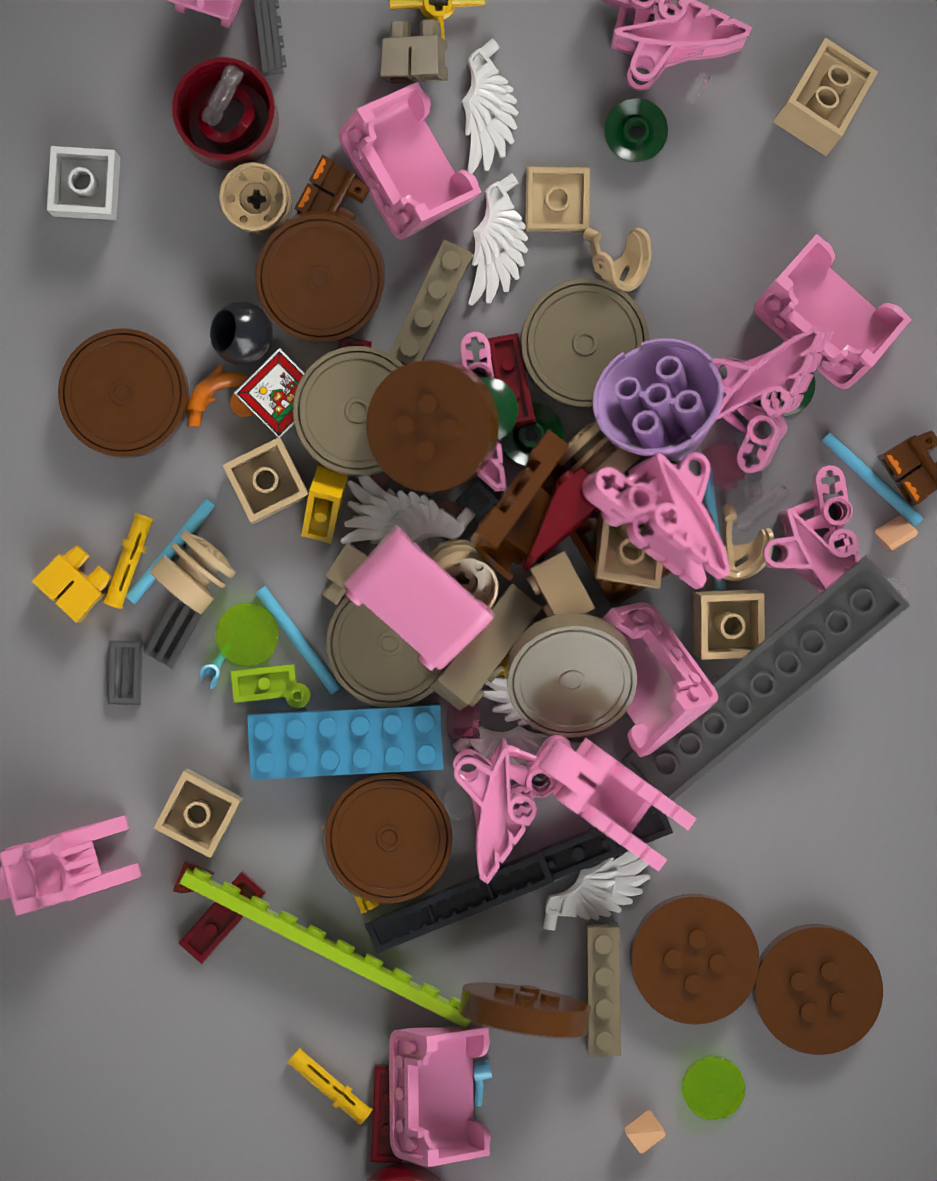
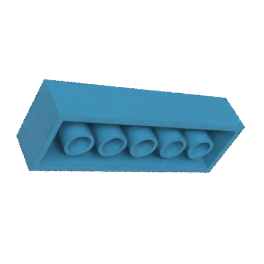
M440 704L406 705L393 708L368 707L258 713L247 716L251 780L444 769Z

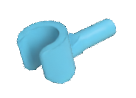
M225 644L212 664L203 666L200 671L199 682L206 675L214 677L210 683V689L218 684L219 669L232 649L229 645Z
M489 1060L478 1061L473 1065L475 1106H482L483 1080L492 1078Z

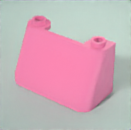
M418 82L356 109L339 130V141L361 181L369 187V195L388 228L400 240L431 225L474 200L482 193L478 181L473 174L466 170L454 172L424 119L430 112L431 101Z
M816 234L755 302L754 310L757 316L785 342L814 327L819 329L826 327L834 331L826 350L820 352L823 356L817 370L835 386L848 389L873 367L912 319L895 304L884 303L877 309L830 268L835 260L833 248Z
M396 525L344 582L348 589L345 595L357 606H360L362 603L365 604L421 655L418 657V660L429 670L433 671L436 667L441 671L495 616L493 611L484 602L475 600L474 595L470 591L468 592L423 552L417 544L413 545L414 542L408 538L409 535Z
M646 602L612 608L603 617V620L615 626L625 636L633 651L637 671V688L633 701L626 712L635 723V726L628 731L627 735L631 748L637 752L639 757H643L653 753L709 710L717 702L718 694L658 610Z
M473 1025L467 1026V1028L462 1026L407 1028L394 1030L391 1033L389 1039L390 1145L396 1157L422 1166L432 1167L490 1156V1131L484 1123L474 1119L473 1058L486 1055L490 1045L489 1027Z

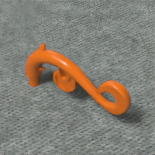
M218 365L207 378L195 387L190 395L187 410H190L188 426L200 427L202 412H206L208 404L215 402L216 398L211 397L215 392L228 387L240 388L251 376L236 372L222 373L223 365ZM233 394L230 398V408L234 414L239 417L255 415Z

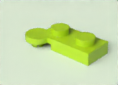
M295 664L230 671L234 703L285 697L290 706L302 708L311 699L310 689L302 683H297Z

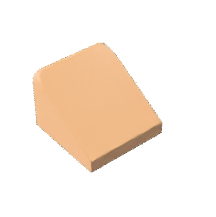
M902 516L893 518L875 530V535L885 551L895 550L918 534L917 530Z

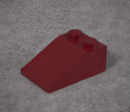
M582 467L574 474L571 470L566 472L557 480V485L551 490L554 494L547 505L522 566L526 572L599 510L598 507L584 496L582 485L589 475Z

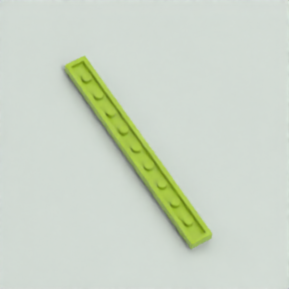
M195 867L194 870L187 868L180 882L181 885L467 1028L470 1020L463 1018L459 1014L460 999L451 997L448 1000L439 995L440 990L425 982L420 986L410 981L412 976L398 968L391 971L382 966L384 962L370 954H366L363 957L353 952L355 947L340 939L335 943L325 938L327 933L313 925H309L306 928L297 923L298 918L283 910L278 914L268 909L270 904L256 896H252L250 900L240 895L241 889L225 881L221 885L211 880L212 875L209 872Z

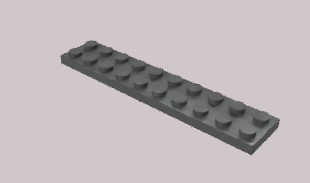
M865 555L714 681L712 685L717 691L718 700L709 710L650 755L639 757L637 752L632 750L622 758L621 762L674 801L906 610L910 603L874 562Z

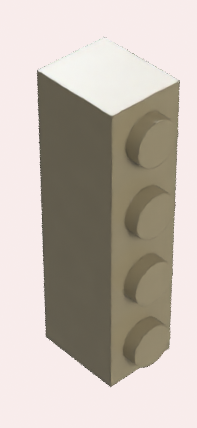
M443 240L389 353L403 365L425 359L473 259V253L447 240Z
M514 584L508 586L491 608L495 616L492 621L444 667L430 687L459 711L467 705L473 707L484 694V691L481 690L487 680L491 683L503 669L499 664L505 656L509 657L510 651L517 639L524 631L539 621L536 615L542 607Z
M617 922L586 923V1003L591 1006L587 1031V1052L589 1057L621 1056L620 927Z

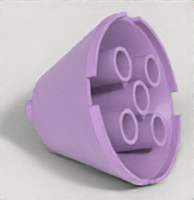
M669 338L641 342V347L625 355L623 352L620 353L604 369L594 391V414L604 435L621 449L646 457H652L661 453L669 461H680L699 447L715 421L722 405L723 383L712 358L696 345L683 340Z

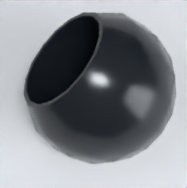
M249 302L230 303L218 311L213 318L210 328L211 344L217 354L234 365L253 364L265 356L273 341L272 323L266 313Z

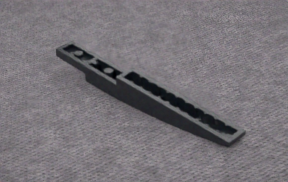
M652 805L631 833L647 844L672 834L673 830L666 814ZM593 827L500 865V868L488 884L482 881L479 875L373 919L365 923L376 953H380L552 884L557 879L629 850L598 828Z

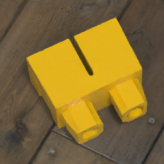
M78 545L69 550L65 555L59 554L32 582L52 601H56L55 604L73 621L81 623L93 606L106 594L103 590L109 584L112 576L104 568L98 566L87 577L80 568L88 561L90 556Z

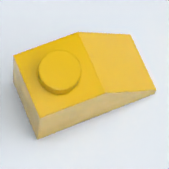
M317 466L309 490L301 536L332 544L348 476L335 473L322 466Z

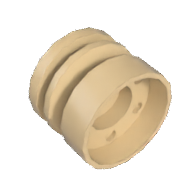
M251 162L239 165L227 174L221 184L219 199L223 213L231 223L247 233L256 235L273 233L291 215L293 198L290 187L281 175L265 164ZM257 193L266 198V202L261 203L259 209L251 203L252 199L257 198Z
M595 421L584 427L567 443L570 446L558 463L563 466L573 457L577 462L570 469L573 474L581 467L589 476L606 467L614 468L623 474L642 455L628 452L618 446L615 447L601 432L598 422Z
M184 530L180 537L189 545V548L186 550L174 542L171 546L180 556L178 561L176 562L167 556H162L149 572L182 602L197 613L202 614L215 599L206 587L209 582L217 587L224 588L226 586L225 582L216 574L221 571L232 579L237 572L230 566L226 557L207 540Z
M451 539L439 544L429 553L428 556L468 592L470 591L474 595L475 600L482 601L490 609L492 608L498 596L499 584L494 570L473 548L471 542Z

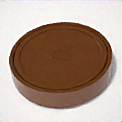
M309 211L286 220L271 234L264 244L256 266L257 292L266 313L285 332L297 338L313 342L335 341L357 332L374 315L381 301L385 286L384 260L375 239L357 221L343 214L331 211Z
M125 328L110 329L89 337L70 354L60 375L58 400L67 426L83 444L108 456L135 458L158 450L177 433L187 413L189 385L181 362L160 340L139 330Z
M429 359L401 366L380 383L368 407L366 431L368 442L376 461L392 479L403 486L417 491L437 492L466 483L479 474L486 466L497 444L499 419L496 404L489 389L476 374L452 361Z
M379 774L358 781L337 798L326 817L322 843L327 865L342 887L360 899L378 904H393L415 898L437 882L449 862L453 834L450 818L444 805L427 786L407 776Z
M682 894L659 903L641 920L631 942L630 966L634 981L641 995L659 1014L683 1024H708L729 1016L749 997L758 976L759 949L750 926L729 904L708 895Z
M805 924L783 932L765 948L759 958V971L752 992L755 1007L761 1020L776 1039L798 1052L812 1055H827L848 1049L859 1042L870 1031L877 1020L882 1006L883 982L873 955L854 936L831 925Z
M475 982L463 985L459 1014L472 1022L504 1031L552 1038H578L587 1035L591 1006L588 1003L568 995L529 985L520 986L489 982Z

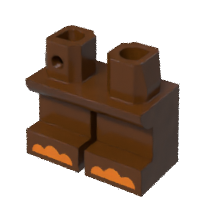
M322 154L309 179L311 184L307 183L294 209L300 214L309 211H331L355 220L356 214L342 207L347 197L363 204L370 189L357 179L356 173L345 169ZM318 188H320V189H322V190H324V191H326V192H328V193L334 195V197H332V196H330V195L324 193L323 191L319 190Z
M932 430L918 436L913 435L877 456L893 480L899 479L918 466V468L895 482L910 506L918 505L937 490V462L934 463L928 452L937 447V436Z

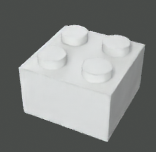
M51 146L47 211L53 217L117 220L121 157L116 150Z

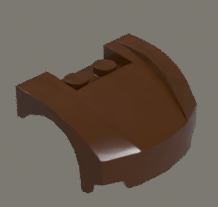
M550 430L545 433L533 448L526 466L509 486L496 507L494 506L488 516L481 521L471 538L473 548L490 566L509 581H512L515 576L509 571L512 563L520 565L527 557L544 512L554 494L551 490L557 485V480L568 472L558 461L570 445Z

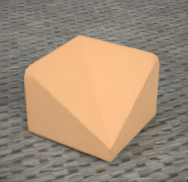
M650 1110L644 1112L624 1128L627 1137L640 1154L646 1152L666 1135L663 1126Z

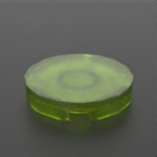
M240 603L229 608L220 617L216 627V644L220 653L230 662L241 667H253L265 662L274 653L279 641V627L274 616L264 607L254 603Z
M707 1055L695 1060L687 1068L682 1078V1094L686 1105L695 1115L706 1120L724 1119L740 1108L745 1097V1082L741 1071L731 1060L722 1056Z

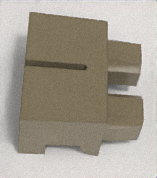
M434 19L420 21V36L411 37V24L409 22H392L389 38H383L381 77L391 84L415 83L418 80L420 82L448 81V68L445 66V50L448 43L441 38L440 23Z
M352 543L346 544L325 576L330 581L321 594L336 605L340 603L345 597V592L348 590L344 582L369 555Z

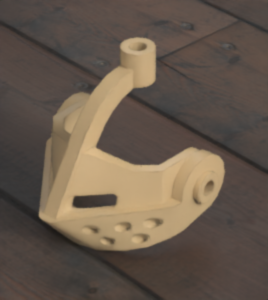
M590 227L585 230L583 238L590 242L594 271L602 276L606 282L625 293L636 289L647 275L651 262V239L648 233L642 228L632 230L627 235L626 248L623 254L613 262L607 253L601 252L599 244L601 233ZM625 268H629L630 270L625 280L621 281L620 278Z
M726 504L722 507L725 518L723 536L724 548L731 570L724 579L739 581L752 577L767 565L763 557V549L769 541L774 540V535L770 528L759 530L754 541L748 544L733 545L732 524L737 519V513L733 504ZM774 545L769 550L770 559L773 553ZM748 556L747 561L735 567L736 562Z

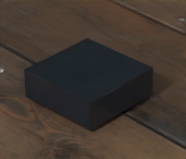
M478 479L455 500L463 510L467 506L476 513L472 519L476 524L499 502Z

